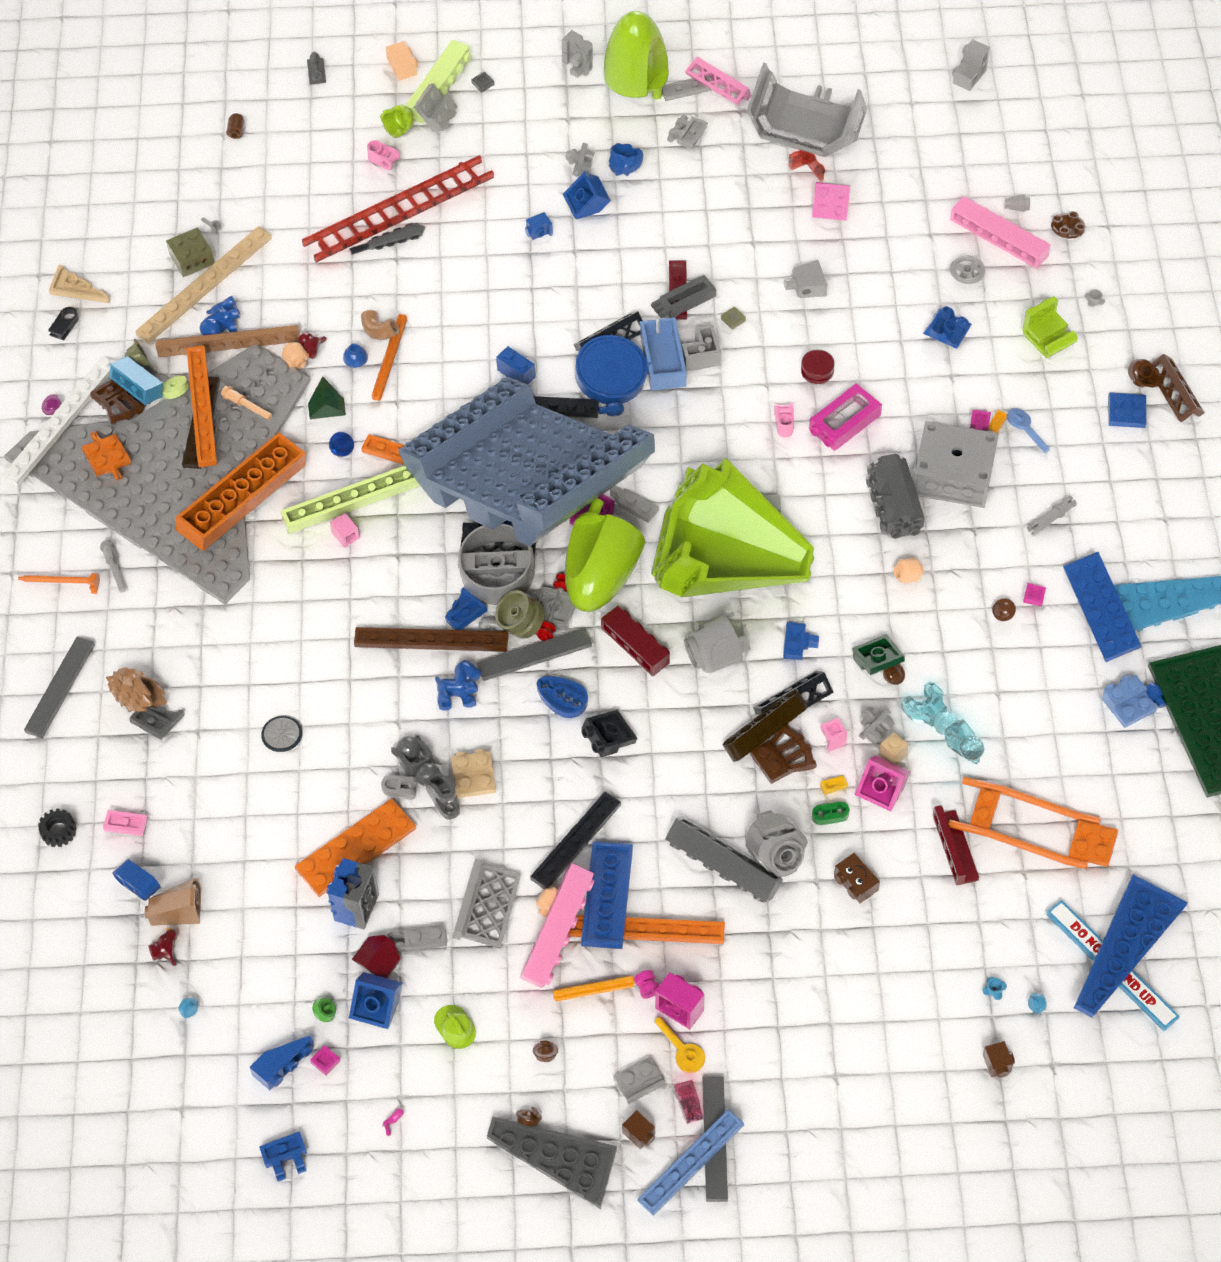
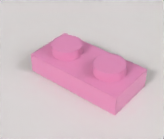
M108 810L103 829L107 832L143 836L148 818L147 815Z

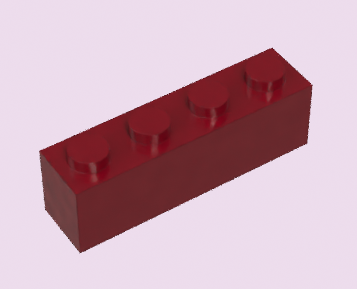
M616 606L601 618V629L652 677L670 664L669 650L665 646H661L651 633L648 634L641 623L635 622L628 611Z

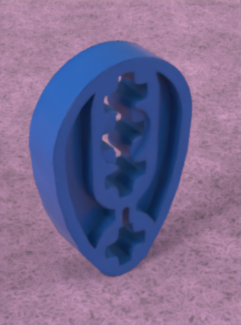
M543 676L537 680V692L548 708L559 716L574 718L580 716L586 710L588 694L586 689L579 683L555 676ZM546 684L549 685V688H548V687H545L544 689L542 688V685H543V686H545ZM565 693V697H558V694ZM573 698V702H566V699ZM579 702H581V706H574V703L578 704Z

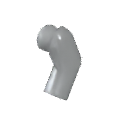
M483 617L478 624L482 630L493 627L496 631L507 632L496 623L495 618Z

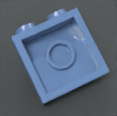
M1126 675L1120 680L1119 684L1114 685L1111 683L1104 688L1102 700L1124 728L1153 714L1158 708L1146 693L1147 688L1137 675L1132 677Z

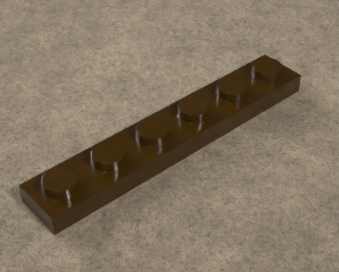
M208 376L213 417L220 379L219 377ZM192 416L182 466L183 468L201 469L202 467L199 468L194 419Z

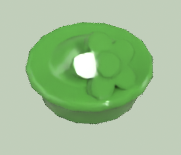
M319 998L313 1003V1014L322 1022H330L335 1017L336 1006L328 998Z

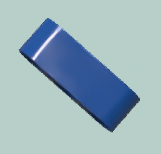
M129 859L112 872L115 879L121 885L144 901L161 888L159 882L151 874Z

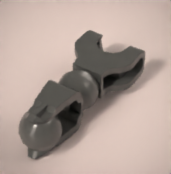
M417 734L414 737L406 736L401 738L396 747H391V753L399 760V764L409 777H416L418 783L426 787L427 793L440 814L447 820L456 818L460 814V809L455 799V787L448 777L442 775L438 766L434 764L430 748ZM421 751L424 755V760L418 763H410L409 761L417 758ZM451 804L454 810L448 812L445 810V806Z

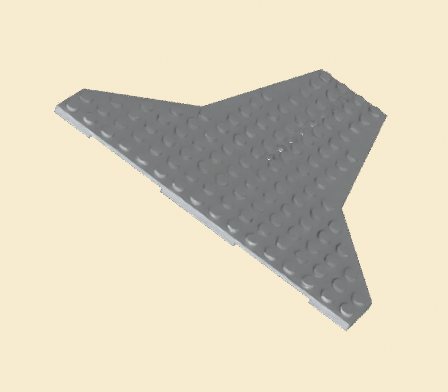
M252 345L208 372L209 377H219L220 379L212 417L215 431L217 465L202 467L201 469L183 468L182 466L193 416L191 389L189 386V389L181 396L173 399H164L133 419L118 421L113 425L110 422L67 427L28 475L34 476L85 510L88 515L138 548L144 549L194 582L197 587L226 605L250 580L245 517L206 550L202 551L175 530L176 516L280 432L310 383V378L294 367H288L286 362L258 345ZM269 372H274V375H271V374H270V375L268 376L267 373H269ZM261 383L263 386L256 387V384ZM225 386H231L233 390L244 396L250 395L251 398L245 399L271 413L272 418L267 420L243 405L238 406L229 399L225 400L221 395L222 389ZM223 418H226V419H227L226 422H225V421L220 422V420L223 419ZM31 431L26 434L4 455L5 459L12 464L39 431ZM97 431L101 439L114 434L117 435L131 460L130 465L124 466L119 470L123 476L121 480L118 478V481H116L112 473L100 476L95 475L81 447L94 442L90 436L92 432Z

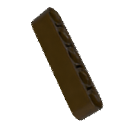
M797 689L792 690L729 737L722 746L733 762L739 761L804 712L808 705Z

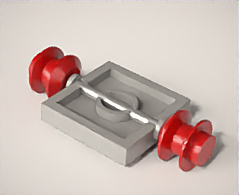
M565 573L556 575L557 581L553 582L555 589L542 586L537 600L543 605L545 611L542 626L536 632L537 637L542 641L553 638L552 633L556 631L555 627L567 630L575 610L567 594Z

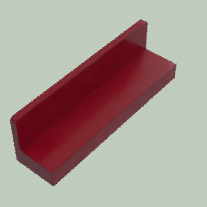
M942 805L934 806L932 816L956 886L979 881V875L964 832L949 827V820L960 822L956 810L944 812Z

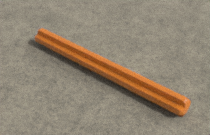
M399 314L397 316L396 323L399 327V334L389 340L371 394L373 400L380 401L407 322L406 315Z

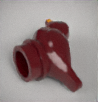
M303 332L298 338V343L304 347L309 358L315 359L320 344L325 342L327 338L325 336L314 337L311 333Z
M167 928L166 933L161 935L157 942L148 945L153 961L165 958L172 966H176L173 958L174 944L177 939L175 930Z

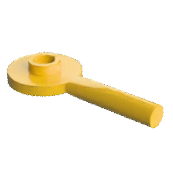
M658 1017L654 1021L655 1024L678 1050L675 1060L679 1069L686 1073L698 1072L705 1063L703 1050L695 1044L684 1045L661 1017Z

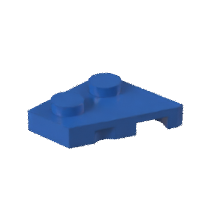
M465 587L461 589L459 599L454 601L452 609L445 616L446 622L455 630H462L487 612V607Z

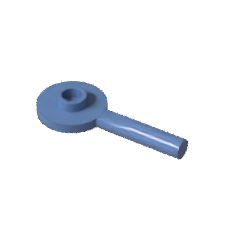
M1012 408L1008 411L1006 415L1008 422L1015 428L1024 429L1044 453H1047L1050 448L1031 428L1030 416L1018 408Z

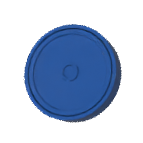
M616 335L599 336L588 341L580 349L576 358L575 379L580 390L590 399L599 400V403L602 404L615 401L623 404L635 398L643 389L647 376V361L642 350L632 341Z

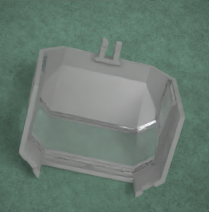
M763 62L747 113L761 139L826 157L857 141L867 112V106L862 91L859 89L857 90L852 107L829 101L832 94L831 88L826 90L824 99L819 98L822 93V86L820 85L817 86L814 96L791 91L777 83L773 72L769 70L767 63Z

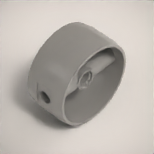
M500 524L495 529H490L483 525L473 530L462 542L458 555V568L465 588L472 595L485 604L498 605L502 597L510 591L520 590L524 593L528 591L534 579L535 560L532 547L517 541L512 526ZM492 542H507L522 549L520 551L474 553L481 546ZM494 563H501L499 566H493ZM505 573H523L517 580L502 587H485L475 583L467 576L491 574L492 576L499 577Z

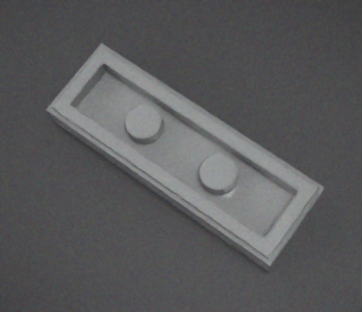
M705 76L707 82L711 81L709 76ZM691 78L664 85L662 95L665 101H670L712 90Z

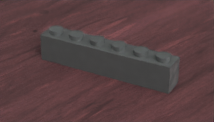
M684 817L675 819L665 840L670 842L669 845L671 847L685 851L686 856L690 859H698L706 869L717 871L722 879L733 881L737 884V888L745 892H751L754 894L753 897L760 902L772 900L783 881V878L777 877L771 871L768 872L757 862Z

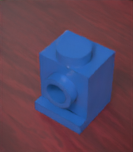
M545 212L526 219V235L531 237L532 240L547 234L549 236L553 235L552 222Z

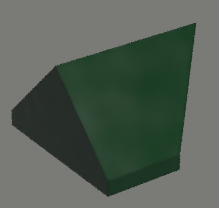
M322 376L308 402L310 420L346 415L344 398Z

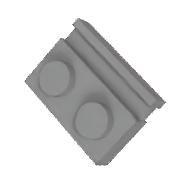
M651 1057L613 1076L615 1083L628 1104L665 1085V1080L662 1078Z

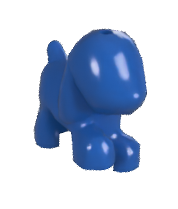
M233 296L207 310L206 313L210 314V316L205 318L199 326L202 335L221 334L226 329L229 332H237L238 329L233 319L240 318V312Z
M463 660L455 667L454 679L435 677L439 709H451L450 696L460 697L464 707L472 708L476 706V698L471 694L478 691L475 681L481 677V670L477 669L470 661Z

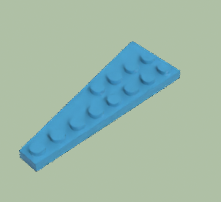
M1221 576L1114 585L1130 622L1137 632L1153 625L1154 627L1159 626L1162 622L1175 621L1197 614L1204 609L1209 608L1210 610L1221 604Z

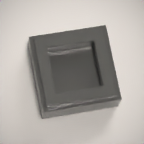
M485 71L471 79V83L481 93L495 85L494 80Z

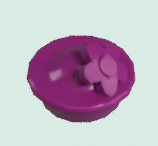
M54 394L47 396L41 405L42 412L45 415H53L62 404L60 398Z

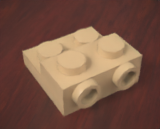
M478 749L472 754L457 752L455 756H451L457 798L496 793L490 751Z

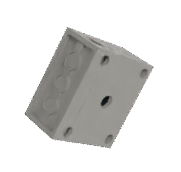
M925 421L913 479L917 495L924 498L985 508L999 434L991 431L942 424L935 421Z

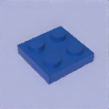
M1109 392V426L1145 428L1146 395Z

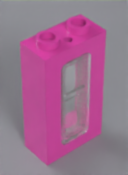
M856 383L810 419L809 430L813 436H817L822 440L825 446L836 451L881 416L882 404Z

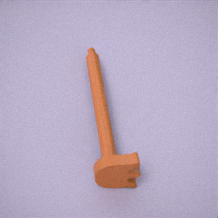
M91 573L90 577L32 575L18 577V580H23L24 582L90 585L89 590H91V594H97L100 583L98 573Z

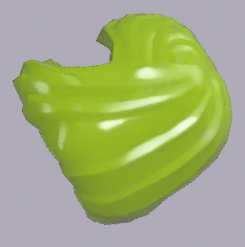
M397 105L391 109L383 110V113L379 116L384 129L393 138L403 136L414 123L412 111L405 105Z

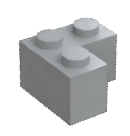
M974 39L964 46L961 63L952 72L953 84L971 91L987 71L989 46Z
M713 325L696 327L695 342L682 344L686 372L721 366V350Z

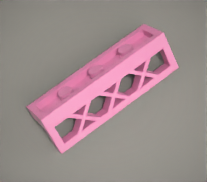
M696 57L685 71L688 76L737 106L742 99L748 101L751 98V93L747 86L699 57ZM696 68L701 73L694 74L692 71ZM705 76H709L714 81L707 82ZM718 84L724 86L726 89L720 90L718 88ZM731 92L737 94L738 97L736 99L732 97Z

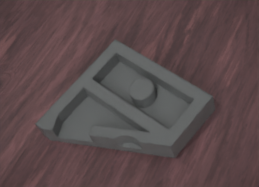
M151 706L146 707L147 711L144 712L135 711L129 718L130 723L162 740L184 717V711L178 709V712L166 711V708L163 707L154 708Z

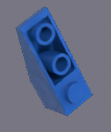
M307 1036L264 1052L249 1067L252 1076L269 1091L273 1087L279 1086L283 1081V1077L288 1072L294 1071L302 1058L308 1057L315 1047L312 1037Z

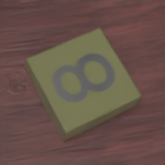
M733 307L721 315V320L733 330L745 322L746 317L736 307Z

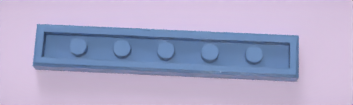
M728 1109L637 1201L654 1216L744 1126V1122Z

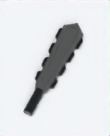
M418 223L407 224L403 228L394 229L393 232H386L382 236L372 237L367 243L349 248L350 253L353 255L366 250H380L385 246H394L395 243L401 244L410 239H419L424 233L425 226Z

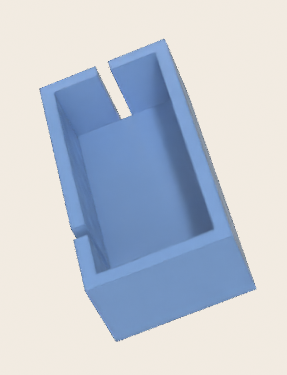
M676 318L659 319V333L657 334L656 320L640 321V338L647 361L650 390L686 387L687 373Z

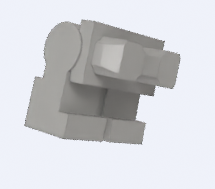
M571 30L562 39V62L566 65L570 62L573 65L570 69V74L576 78L581 74L587 76L593 67V45L590 41L583 40L582 35Z

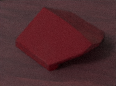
M385 935L368 937L354 955L352 961L373 975L388 979L401 961L394 941Z

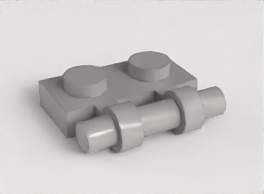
M682 115L675 122V127L669 131L667 140L673 142L674 139H677V144L693 149L706 130L708 122L695 117L688 121V117Z

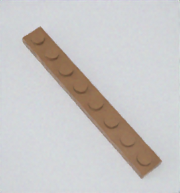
M298 325L158 340L155 341L158 357L187 355L186 348L205 346L206 352L248 348L252 345L266 346L298 342L300 334Z

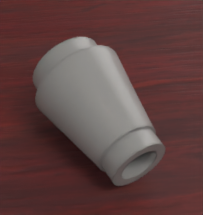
M1021 195L1005 198V209L1022 212L1030 210V196Z

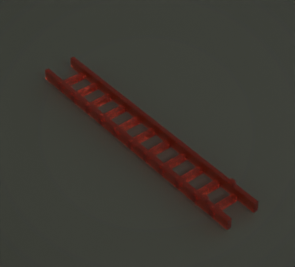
M478 155L301 239L302 245L306 247L318 241V247L322 251L313 255L314 261L317 263L493 179L494 172L491 170L480 176L474 173L471 168L482 163V158ZM466 171L470 175L471 180L462 183L456 175ZM452 178L457 187L448 191L442 182ZM434 185H437L443 192L436 197H433L427 190ZM422 192L428 201L418 205L412 196ZM407 199L413 208L404 212L398 205V202ZM393 206L398 215L389 219L383 210ZM378 213L384 222L374 226L368 217ZM363 220L369 229L359 233L353 224ZM348 227L354 236L344 240L337 231ZM333 234L339 243L328 247L323 238Z

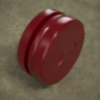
M811 350L807 352L801 361V374L803 378L813 384L828 382L834 374V358L824 350Z

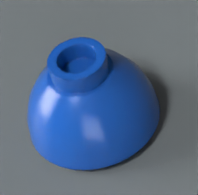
M351 344L343 354L344 363L352 368L361 367L368 360L366 350L357 344Z

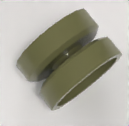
M520 590L510 591L505 594L499 601L495 612L496 623L502 629L521 639L529 638L536 634L541 628L545 616L543 605Z

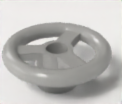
M961 256L952 262L950 272L958 282L973 284L984 277L985 266L976 257ZM962 261H971V262H974V263H972L971 265H965V266H964V265H961V264H958V263H960V262H962ZM979 267L980 273L974 278V269ZM955 269L960 270V276L956 273Z

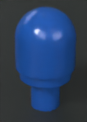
M618 401L609 402L605 407H599L598 411L599 414H607L610 417L619 416L623 413L624 406Z
M1149 683L1146 686L1148 697L1159 708H1163L1166 703L1162 699L1163 693L1161 688L1156 683Z

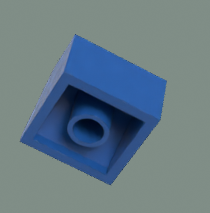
M586 171L563 193L575 219L600 213L611 201L599 177Z
M363 972L355 981L349 1019L389 1029L399 1003L403 983Z

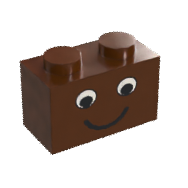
M852 853L835 865V880L838 884H843L852 899H856L860 904L879 891L880 881L855 853Z

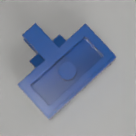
M787 622L783 658L802 660L803 650L818 648L819 636L805 632V623Z

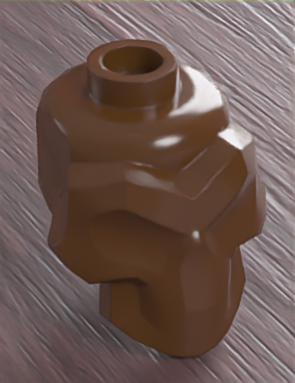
M1136 359L1130 363L1128 374L1131 380H1133V384L1139 387L1152 388L1160 385L1161 376L1159 370L1153 367L1150 361Z

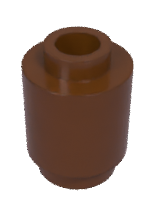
M234 113L228 118L226 133L233 139L243 136L245 120L241 114Z

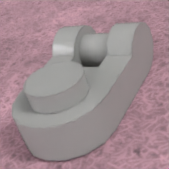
M388 775L381 782L382 791L387 796L404 797L408 800L416 798L415 787H417L418 781L415 777Z

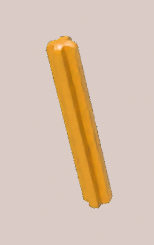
M630 975L553 990V998L557 1002L631 988L635 985L634 978Z

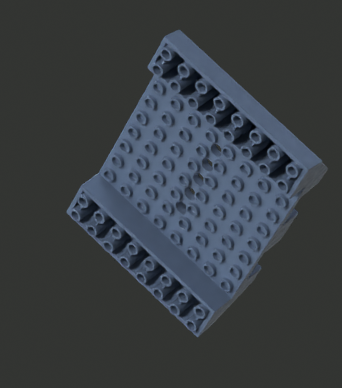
M505 377L496 385L489 387L481 395L474 397L466 405H462L454 413L447 415L445 419L434 424L427 431L420 433L412 441L405 443L398 451L407 470L411 472L434 503L447 508L458 499H462L469 519L490 529H495L508 520L512 522L517 541L531 546L641 468L650 455L655 452L654 434L629 424L612 435L539 406L535 403L530 385L510 377Z

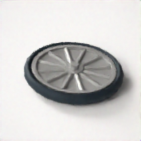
M274 717L262 729V742L272 751H289L295 748L301 741L302 727L292 717Z

